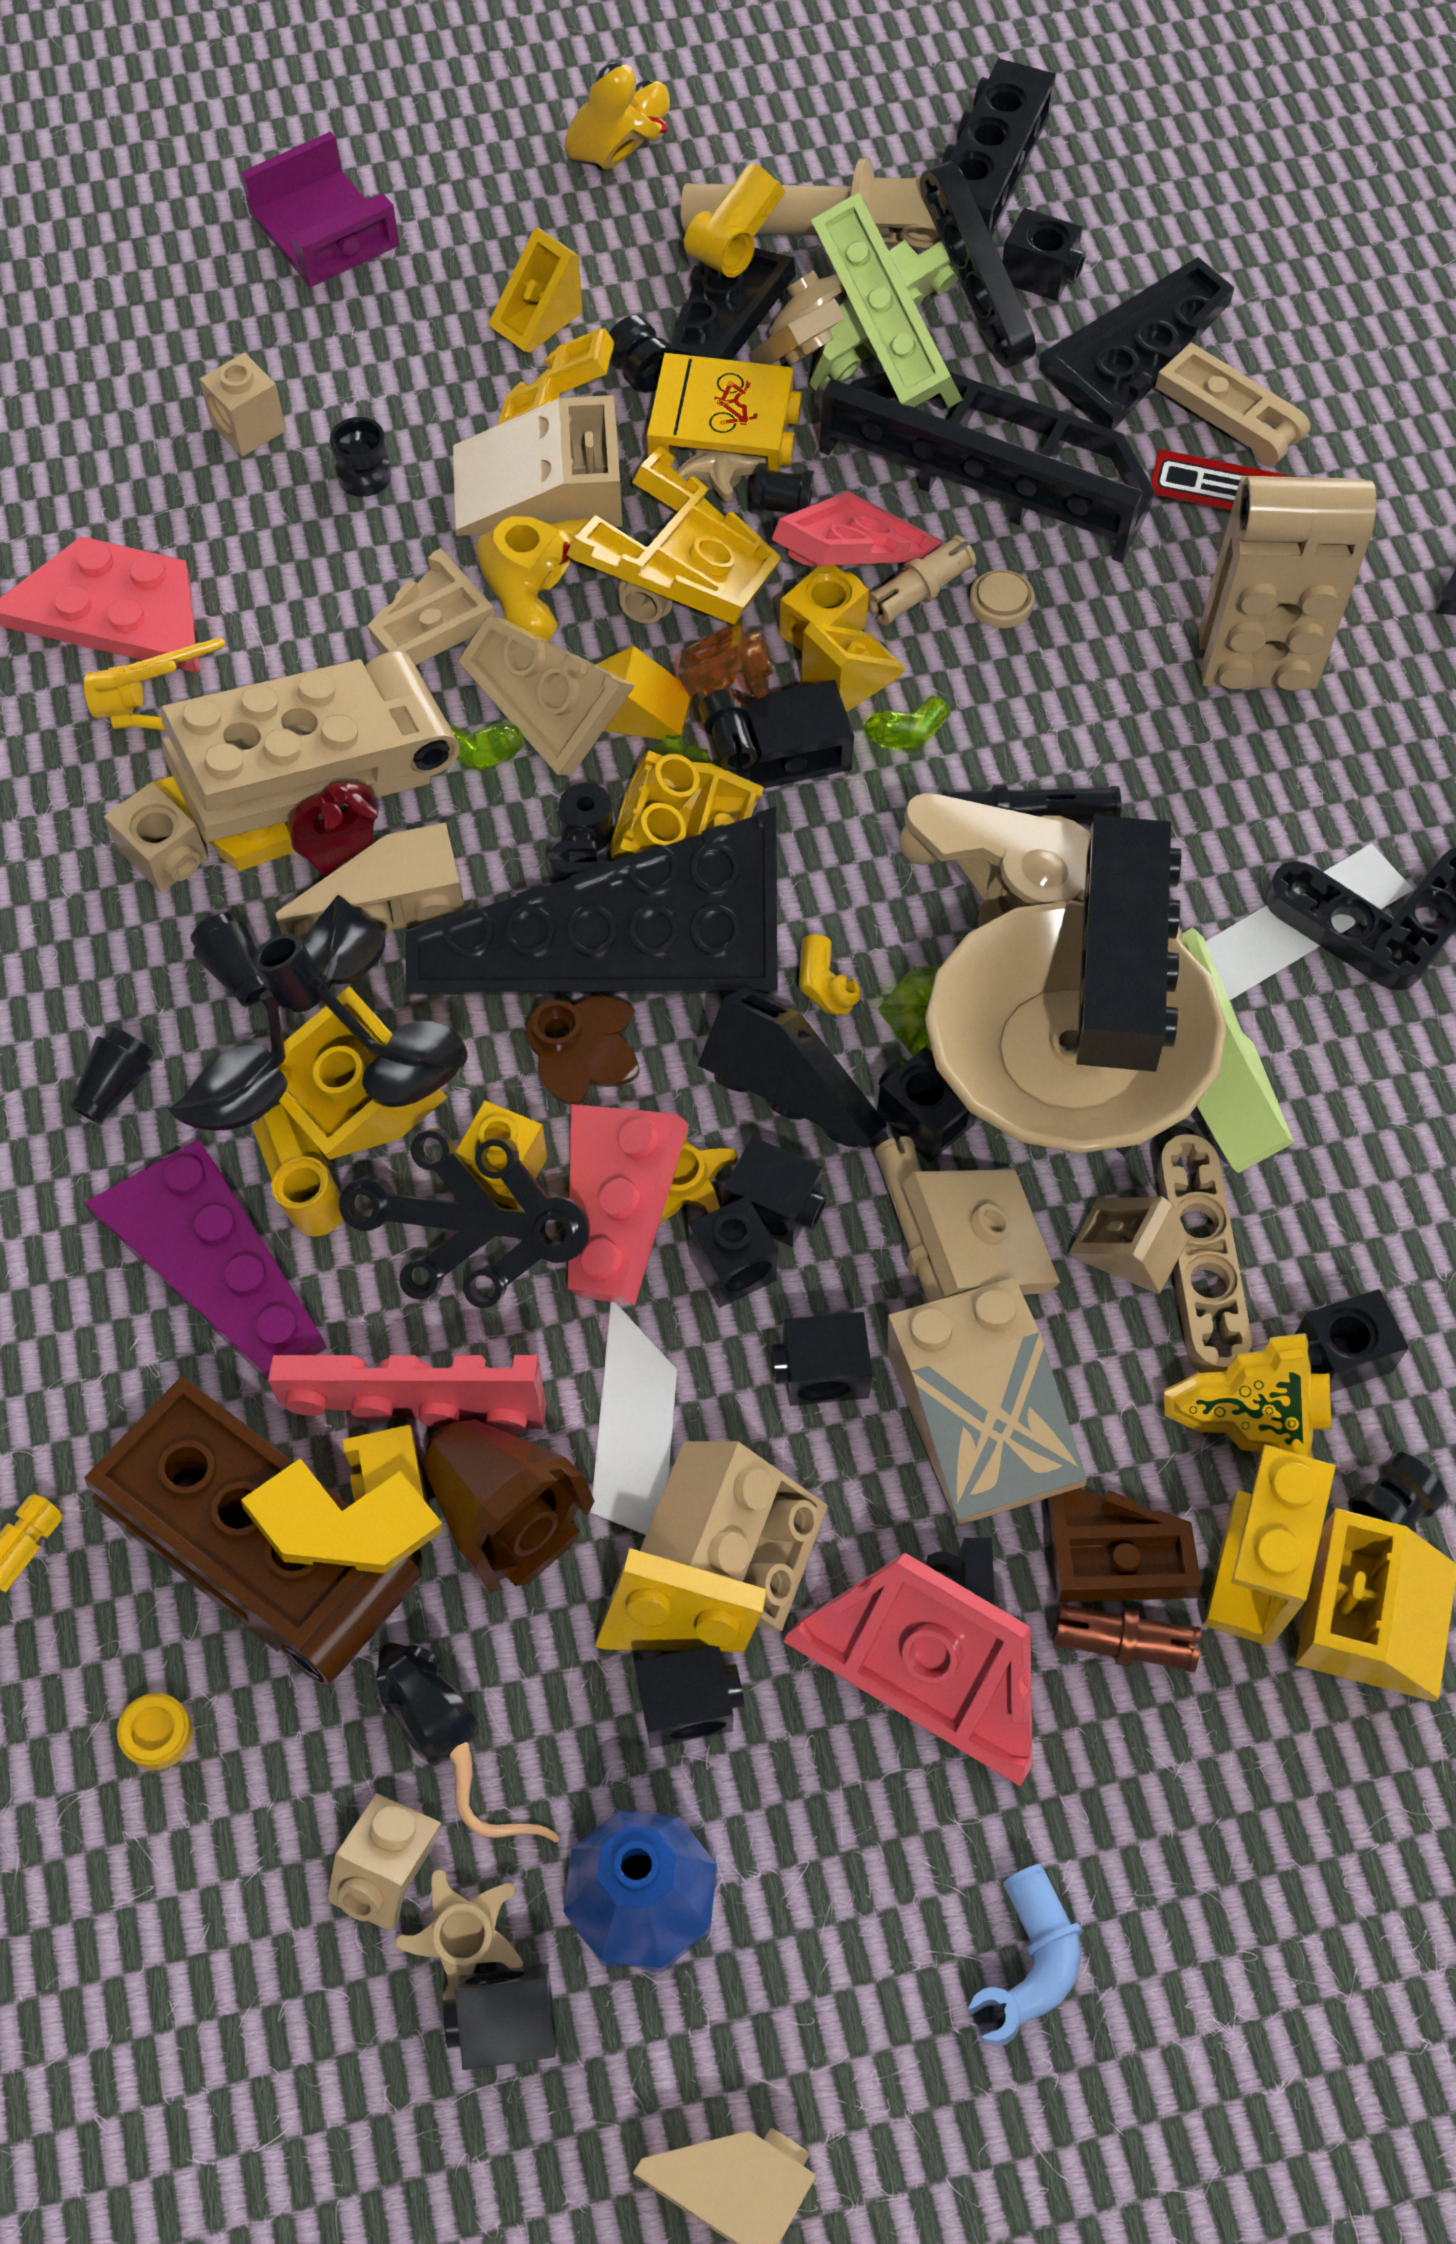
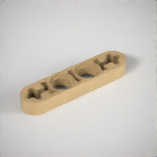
M1183 1134L1175 1136L1168 1141L1159 1158L1156 1176L1160 1196L1173 1203L1179 1218L1188 1212H1202L1209 1216L1215 1226V1233L1210 1237L1195 1238L1187 1234L1189 1239L1173 1268L1184 1340L1190 1363L1199 1373L1225 1372L1237 1354L1250 1352L1252 1348L1251 1329L1218 1154L1208 1140L1198 1135ZM1181 1156L1188 1157L1191 1166L1199 1167L1193 1182L1194 1192L1185 1194L1188 1187L1186 1171L1184 1167L1176 1166ZM1202 1270L1212 1271L1224 1280L1226 1293L1217 1298H1205L1193 1289L1191 1276ZM1222 1315L1218 1323L1222 1342L1234 1344L1226 1358L1219 1357L1215 1347L1204 1346L1213 1332L1212 1317Z

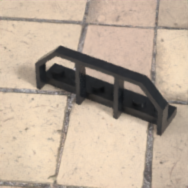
M886 372L854 380L850 385L834 379L830 380L822 394L819 452L830 455L838 440L920 469L919 489L929 492L939 476L1012 503L1009 522L1019 526L1028 509L1093 532L1116 541L1112 560L1123 563L1151 508L1155 490L1126 437L1121 432L952 372L949 373L963 400L958 403L949 421L920 411L912 406L890 400L897 397ZM940 393L936 395L938 397L943 398ZM975 410L1049 437L1039 454L1020 447L1015 443L1003 441L966 426ZM1065 442L1106 456L1112 460L1124 483L1075 467L1067 462L1056 460Z

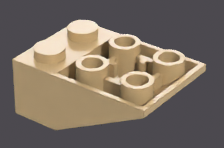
M614 395L558 398L453 445L456 536L485 534L495 529L502 520L510 516L533 517L543 522L581 518L592 519L597 515L614 527H623Z

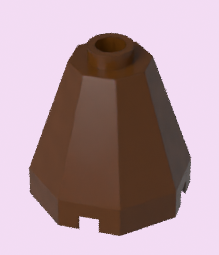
M476 1419L454 1422L440 1428L431 1437L427 1446L426 1456L422 1462L459 1552L471 1574L489 1593L503 1590L498 1581L500 1579L508 1578L515 1586L529 1584L574 1544L580 1532L572 1523L578 1508L588 1516L595 1502L584 1475L566 1457Z

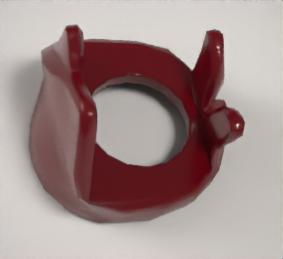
M359 782L333 783L324 788L319 795L297 804L287 814V825L292 848L301 857L308 860L324 878L373 844V826L379 813L372 789ZM344 803L348 807L341 811L339 804ZM321 813L323 819L316 820V818Z

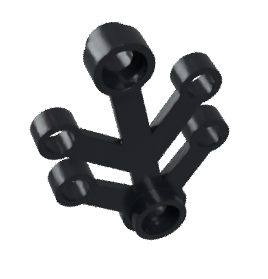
M439 1128L428 1129L417 1135L411 1144V1156L420 1168L435 1170L460 1203L396 1195L392 1186L386 1180L372 1175L361 1177L348 1184L343 1189L339 1198L341 1216L349 1226L360 1231L374 1230L388 1221L459 1231L428 1257H418L403 1267L399 1277L400 1286L404 1293L413 1299H425L434 1294L441 1287L444 1276L494 1236L523 1239L494 1266H480L472 1271L464 1281L463 1292L470 1304L478 1308L491 1307L505 1295L507 1285L540 1259L552 1263L569 1261L583 1251L590 1237V1223L583 1208L575 1201L566 1197H548L519 1160V1151L515 1143L502 1136L492 1137L483 1142L476 1151L475 1163L478 1170L484 1176L492 1179L501 1178L524 1211L500 1208L457 1155L455 1143L451 1135ZM427 1138H434L442 1145L443 1154L440 1160L435 1161L426 1156L423 1145ZM491 1146H498L505 1151L507 1155L505 1168L498 1169L489 1163L487 1153ZM358 1194L365 1195L372 1201L373 1212L371 1216H363L357 1212L354 1202ZM548 1220H558L564 1225L566 1229L564 1241L556 1242L547 1236L545 1225ZM415 1267H421L428 1271L431 1276L429 1288H421L414 1283L412 1272ZM478 1276H486L493 1281L495 1285L494 1296L485 1297L477 1291L475 1282Z

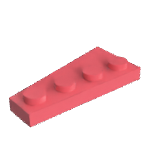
M273 1355L268 1378L278 1404L284 1405L287 1410L306 1416L322 1415L325 1409L351 1411L353 1416L365 1421L386 1422L391 1420L392 1415L418 1418L421 1423L435 1428H442L454 1422L476 1419L511 1435L524 1433L526 1428L543 1430L547 1406L538 1355H514L512 1368L486 1367V1360L482 1355H454L453 1365L449 1368H432L427 1363L420 1361L416 1355H389V1358L381 1361L380 1368H367V1363L355 1355Z

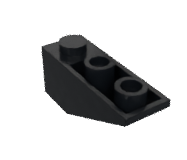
M746 986L723 998L698 1062V1066L715 1074L714 1079L717 1083L737 1092L750 1091L769 1100L770 1108L782 1116L796 1120L805 1118L826 1128L825 1134L830 1139L844 1146H862L867 1148L885 1133L888 1126L800 1012Z

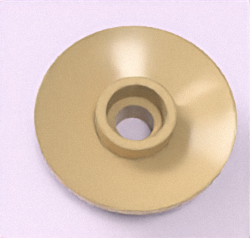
M812 270L787 287L792 298L775 319L769 331L770 335L773 336L791 322L844 291L845 289L838 275L834 274L819 279L815 271Z

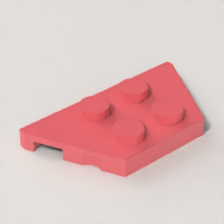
M81 536L0 597V627L139 660H146L196 644V624L191 604V580L186 560ZM196 657L177 663L176 668L198 673L200 659Z
M904 1553L797 1622L787 1633L783 1641L784 1643L1021 1787L1032 1767L1030 1626Z

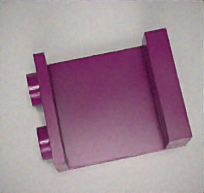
M331 131L240 172L250 215L310 288L400 246L394 205L384 193L368 200L365 199L341 170L336 137Z

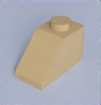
M770 2128L764 2140L749 2130L641 2158L633 2172L636 2179L733 2244H779L817 2176L804 2167L810 2153L773 2128Z

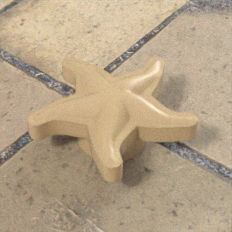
M692 448L695 455L683 463L676 472L686 481H688L689 477L695 476L708 489L716 491L724 501L730 502L734 497L733 487L740 482L742 476L756 474L759 463L768 464V457Z
M444 1870L434 1871L431 1881L432 1905L436 1919L416 1935L402 1934L398 1936L395 1944L399 1950L425 1957H440L448 1981L446 1991L443 1994V2001L455 1999L454 1990L459 1976L473 1974L476 1964L499 1962L505 1964L509 1969L523 1967V1960L515 1948L495 1929L498 1913L503 1902L513 1897L516 1892L514 1884L505 1883L494 1887L469 1901L449 1886L447 1873Z

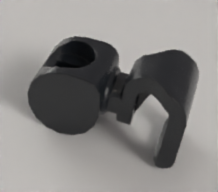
M586 782L575 784L566 789L560 798L559 822L561 841L554 845L547 856L550 884L571 878V875L609 863L597 862V852L607 847L613 835L610 795L597 784Z

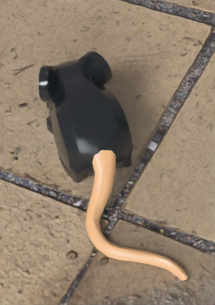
M391 1642L382 1643L378 1648V1669L376 1673V1683L382 1705L386 1712L395 1716L409 1744L422 1759L436 1766L451 1758L455 1767V1803L457 1812L464 1823L472 1831L485 1837L540 1835L553 1842H558L560 1837L551 1829L541 1825L526 1823L488 1824L482 1822L474 1815L469 1805L473 1776L469 1743L479 1734V1723L474 1712L460 1691L444 1676L440 1668L442 1661L439 1657L417 1645L404 1646Z

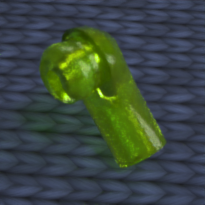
M448 722L460 745V752L456 760L474 770H486L512 759L521 751L524 744L523 733L516 725L511 723L494 724L469 734Z

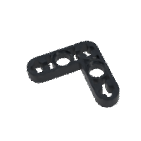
M1456 848L1450 849L1439 859L1395 917L1387 914L1315 866L1300 861L1284 863L1276 870L1266 891V903L1269 910L1278 919L1379 985L1391 990L1408 989L1420 980L1456 933V895L1453 896L1446 891L1451 880L1456 876ZM1295 886H1299L1306 892L1305 894L1298 895L1296 899L1286 893L1287 890L1290 891ZM1321 901H1325L1327 905L1321 917L1314 914L1315 909L1318 910ZM1422 907L1437 910L1443 915L1446 926L1440 929H1430L1423 926L1418 921L1415 910ZM1340 914L1354 917L1362 927V934L1353 937L1339 933L1334 928L1331 918ZM1407 939L1415 947L1407 961L1397 966L1390 961V958L1398 953Z

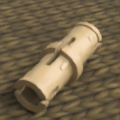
M954 535L947 543L923 559L913 558L905 563L901 574L877 590L869 593L868 608L871 614L874 616L883 610V614L878 616L877 621L883 626H887L895 618L920 601L929 603L935 599L942 586L976 565L975 553L970 544L959 551L958 548L965 544L966 540L960 535Z

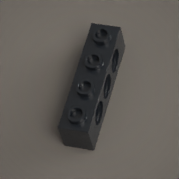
M998 58L989 78L982 77L980 79L974 97L973 111H964L958 128L956 145L948 144L941 163L951 161L960 168L991 238L1050 116L1056 73Z

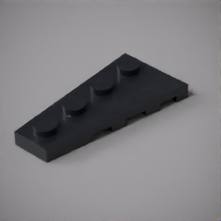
M1197 257L1041 353L1039 370L1100 425L1114 430L1156 385L1159 371L1188 344L1194 343L1231 303L1235 287L1201 258Z

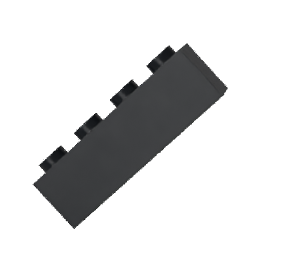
M1101 815L1093 816L1086 853L1076 1065L1156 1072L1162 1047H1174L1178 1024V1008L1166 1006L1167 992H1175L1179 972V953L1168 952V938L1176 939L1178 934L1180 900L1169 899V887L1178 886L1182 851L1181 848H1171V821Z

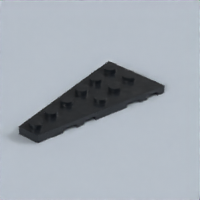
M776 806L726 826L722 824L701 831L699 835L666 846L659 845L571 875V878L541 888L535 887L517 893L515 897L479 909L475 907L406 931V993L408 995L733 993L744 986L758 993H777Z

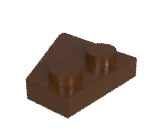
M1078 1488L1046 1498L1058 1603L1198 1598L1202 1584L1191 1522L1161 1510L1149 1511L1143 1509L1133 1499L1108 1490L1106 1497Z

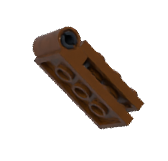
M181 1376L84 1477L87 1487L95 1493L91 1497L94 1506L276 1652L280 1650L305 1675L318 1684L329 1687L422 1579V1574L409 1556L386 1573L356 1570L355 1566L314 1562L313 1565L284 1562L255 1523L239 1529L229 1527L237 1519L250 1518L242 1507L241 1499L294 1462L185 1377ZM187 1478H202L192 1486H178L180 1482ZM319 1482L341 1511L350 1506Z

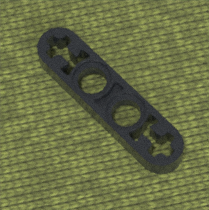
M948 161L924 171L920 177V188L924 203L993 356L1004 368H1010L1033 358L1036 352V342L1032 327L960 168L954 162Z

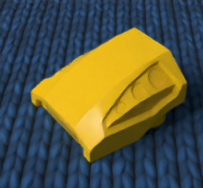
M648 750L639 761L624 794L610 842L611 858L618 860L659 845L666 846L699 835L701 831L722 824L726 826L752 816L756 802L762 796L764 787L734 773L725 771L723 768L711 763L691 762L682 755L667 754L662 756Z

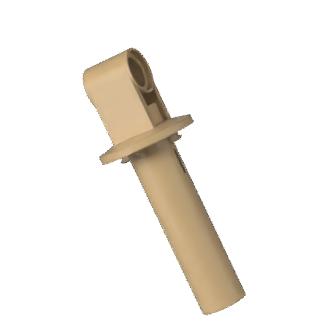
M860 158L858 160L852 186L781 185L786 193L756 233L764 235L818 236L811 219L859 192L886 246H896L905 240L912 247L929 249L941 241L921 194L920 177L875 178L873 164L869 158ZM686 183L681 197V221L684 232L686 233L691 220L697 214L703 211L714 212L733 184Z

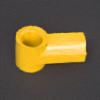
M752 162L750 165H747L714 212L703 211L691 220L684 237V247L687 254L727 277L740 275L752 260L755 250L753 237L786 193L780 182L774 179L762 167Z
M282 1104L276 1105L263 1115L258 1122L252 1125L272 1179V1195L298 1232L312 1237L326 1235L336 1229L343 1220L339 1210L341 1192L333 1180L323 1152ZM318 1191L310 1200L301 1202L309 1193Z

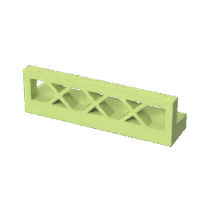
M857 192L811 219L900 403L915 407L938 393L942 395L948 408L962 401L963 399L861 194Z

